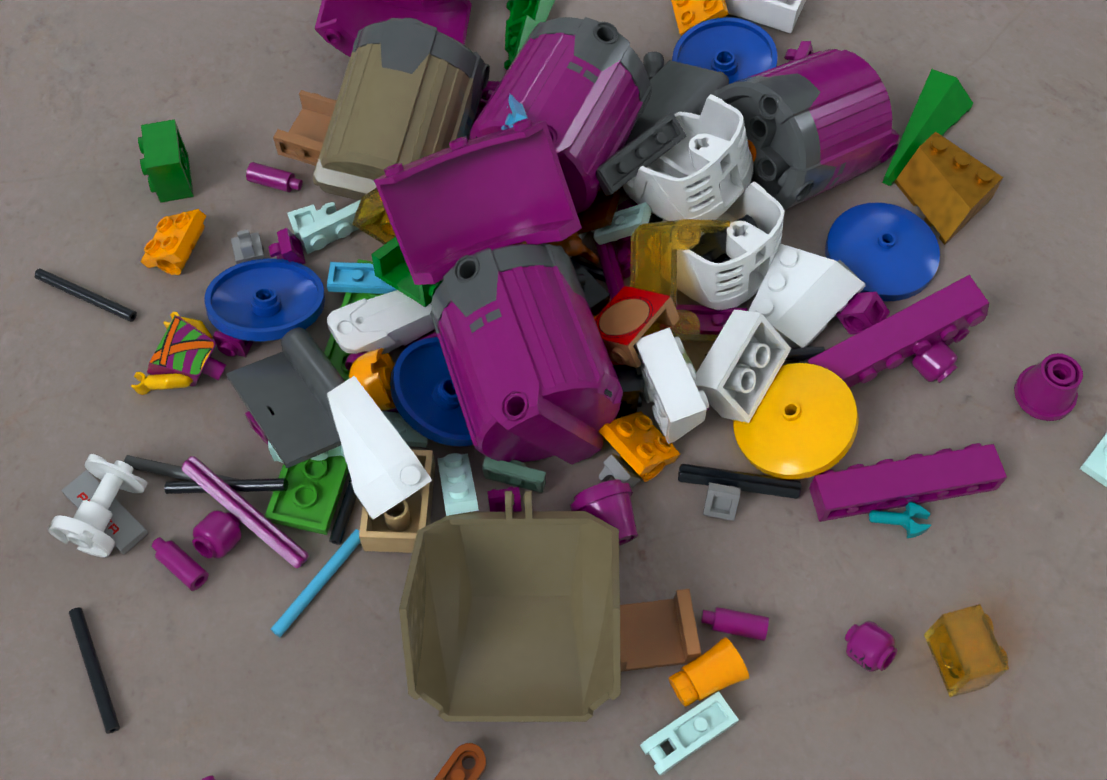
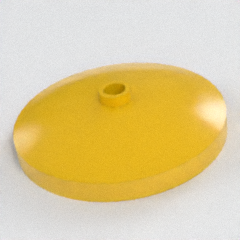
M793 363L781 366L750 422L745 423L733 420L736 441L742 453L757 469L777 478L804 479L827 471L846 455L855 440L859 417L853 394L838 375L818 365Z

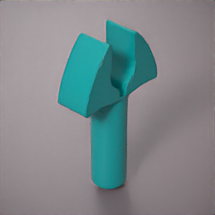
M908 502L906 511L903 513L871 510L869 521L871 523L901 525L907 530V538H914L925 533L931 525L917 524L912 518L928 519L931 514L920 505Z

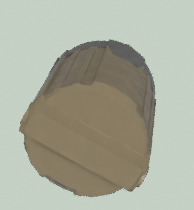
M391 18L387 21L370 24L359 30L320 156L314 169V184L320 186L325 193L355 200H361L372 195L375 196L380 206H384L374 179L384 175L386 167L397 163H402L404 166L449 148V142L461 137H467L469 141L470 131L476 118L483 90L488 83L489 64H485L477 52H472L459 41L438 32L436 27L424 24L414 18Z

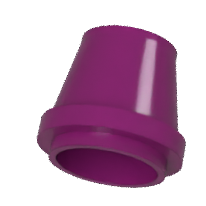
M1057 353L1047 356L1037 365L1025 369L1016 380L1014 394L1018 404L1026 413L1040 420L1056 421L1066 417L1077 403V391L1083 379L1082 368L1076 360L1068 355Z
M619 479L606 481L589 487L574 497V502L570 505L571 511H586L619 529V546L632 541L638 536L630 498L633 492L629 483H622Z

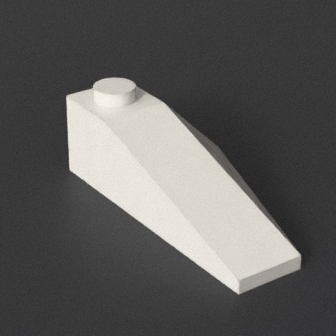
M355 376L327 393L354 493L372 520L432 481L414 452Z

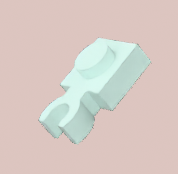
M334 202L323 205L320 210H316L314 205L287 212L295 236L300 240L297 230L336 212Z

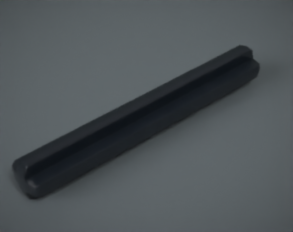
M681 464L678 471V480L680 482L709 486L710 482L741 488L740 491L794 499L799 498L802 490L799 480L690 464Z

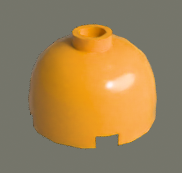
M379 348L361 355L352 363L349 379L355 376L380 410L386 411L396 408L390 392V376L394 362L388 353L382 355L381 353L384 349Z

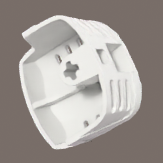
M711 94L706 99L701 115L687 112L674 114L686 137L648 167L641 166L638 169L637 175L623 185L626 194L638 205L646 202L652 209L651 213L679 225L698 227L716 221L750 184L754 164L748 147L742 113Z
M753 181L716 221L703 226L689 227L664 219L654 230L648 241L652 264L664 279L701 305L715 310L738 307L758 292L781 245L784 209L763 187ZM748 214L756 222L757 227L746 221L737 220ZM728 226L726 253L731 258L729 261L714 263L688 249L697 244L701 236L713 228H720L721 230Z

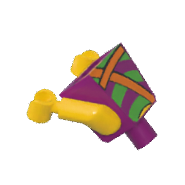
M172 312L170 314L172 322H163L167 331L149 362L147 373L150 375L146 377L142 372H136L134 375L141 382L138 385H131L138 394L144 395L150 390L194 387L197 385L202 373L219 381L226 368V364L211 358L217 343L213 340V336L201 320L180 317L177 312Z

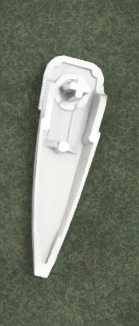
M398 290L368 300L364 298L332 311L327 317L328 329L339 347L346 353L351 354L383 348L384 350L381 353L383 355L401 345L406 346L435 329L430 315L432 310L431 303L424 307Z

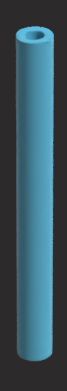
M355 529L272 626L270 630L274 634L281 637L357 548L361 543L359 530Z

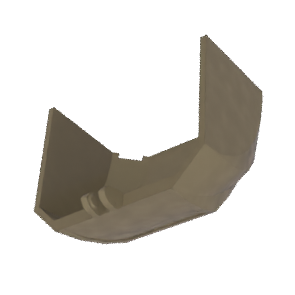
M505 491V512H467L449 515L418 530L399 607L408 694L416 700L421 697L439 711L438 716L445 721L586 722L593 716V711L609 698L612 700L616 699L621 695L619 529L586 511H533L532 491H525L523 497L525 511L513 512L514 494L512 491Z

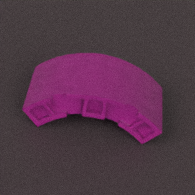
M322 0L315 30L326 42L351 57L359 30L370 24L387 21L391 18L417 19L424 24L436 27L438 32L465 45L472 3L469 0H457L424 9L420 0Z
M526 118L515 122L513 128L494 132L469 141L467 137L455 139L449 142V148L404 166L402 163L388 166L384 169V175L374 179L415 285L436 284L443 280V276L465 255H472L489 247L493 250L524 241L527 244L536 245L563 241L582 229L546 120L532 123L531 118Z

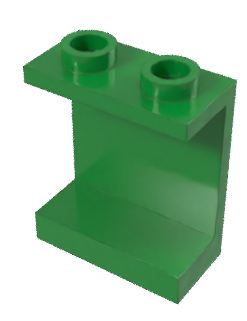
M396 236L371 254L376 277L424 307H427L432 302L433 295L443 280L436 284L415 285Z

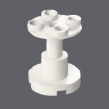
M90 454L85 462V468L101 480L90 501H82L73 518L61 515L55 516L48 531L65 544L71 541L78 545L77 550L105 558L107 555H110L115 546V541L105 534L104 530L113 516L112 512L108 509L119 489L132 493H143L148 483L144 479L133 475L134 468L129 464L119 460L112 464L98 455Z

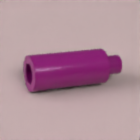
M251 162L247 168L246 179L249 182L285 192H291L292 189L300 191L303 181L296 179L294 173Z
M161 537L153 541L151 547L156 551L155 558L191 591L199 589L206 582L209 573L174 541L165 542Z
M716 607L715 612L703 610L701 623L712 625L713 631L765 641L769 617Z

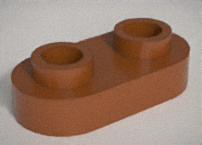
M473 743L460 745L452 753L434 780H479L486 769V757L483 750ZM467 758H472L476 762L472 769H465L463 767V762Z

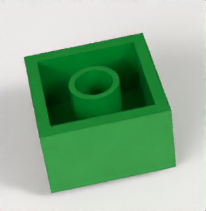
M175 119L141 125L142 137H138V144L141 153L144 154V158L140 159V165L143 175H148L151 192H156L160 203L194 197L189 155Z

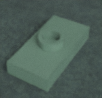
M485 456L482 468L486 479L539 493L544 492L546 472L529 468L526 464L517 460L510 462L496 461Z

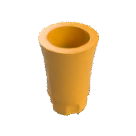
M724 637L711 649L694 661L681 667V671L673 674L668 679L677 698L686 707L696 700L701 701L717 691L747 680L750 677L737 649L727 637Z

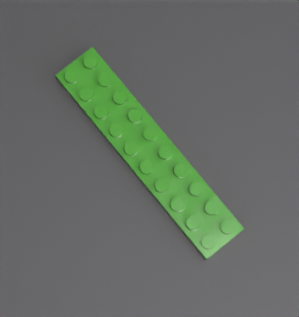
M358 259L357 263L373 264V262L361 259ZM346 292L341 307L364 298L368 300L383 294ZM331 334L324 354L342 378L347 381L350 371L346 369L345 362L351 353L341 350ZM331 456L319 461L308 459L289 468H286L283 464L278 478H286L288 480L287 491H273L265 517L274 524L327 535L349 471L345 458L343 456Z

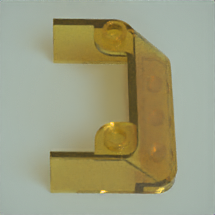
M682 219L645 223L638 226L631 235L630 287L671 296L675 307H677V250L694 248L700 241L701 233L720 232L730 227V221ZM677 310L680 319L674 327L654 322L642 336L644 337L669 327L673 336H678L682 343H714L719 335H701L698 317L689 310Z

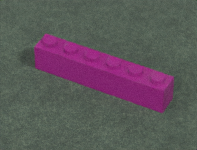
M968 275L807 361L808 364L818 365L834 372L849 388L859 382L867 383L873 380L878 372L886 368L894 369L904 362L905 358L913 354L920 355L931 348L932 343L941 339L947 341L956 336L960 329L968 325L973 327L980 324L988 315L989 302L971 276Z
M976 443L956 451L948 448L940 450L933 455L923 456V454H914L905 460L893 461V459H885L871 466L864 467L863 464H856L848 467L846 470L837 472L828 469L814 476L809 490L819 522L866 514L870 513L871 510L883 511L905 507L908 502L922 504L994 491L1001 486L1007 475L995 445L982 446L980 443Z

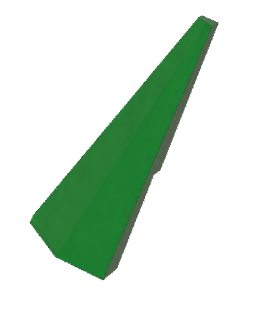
M509 0L507 2L506 8L510 11V17L506 20L505 50L509 53L508 60L504 62L506 70L514 61L535 26L540 22H546L555 0Z
M931 69L884 176L883 184L891 186L917 149L932 134L937 132L944 136L945 132L952 125H955L966 112L971 110L973 102L957 77Z

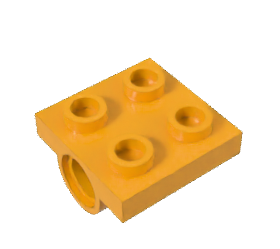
M671 0L681 36L701 22L722 18L729 14L725 0Z
M199 209L163 217L156 226L157 232L153 239L146 244L144 248L145 253L140 262L147 268L158 267L168 274L180 275L205 229L203 222L206 215Z
M641 411L615 419L610 424L603 425L599 430L601 435L644 482L653 479L666 465L674 463L680 455L673 446V443L668 444L663 434L653 425L652 420Z

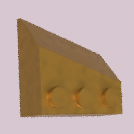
M935 132L917 149L896 178L895 183L911 204L919 207L925 215L924 220L930 227H935L940 234L939 239L945 245L993 198L1003 177Z

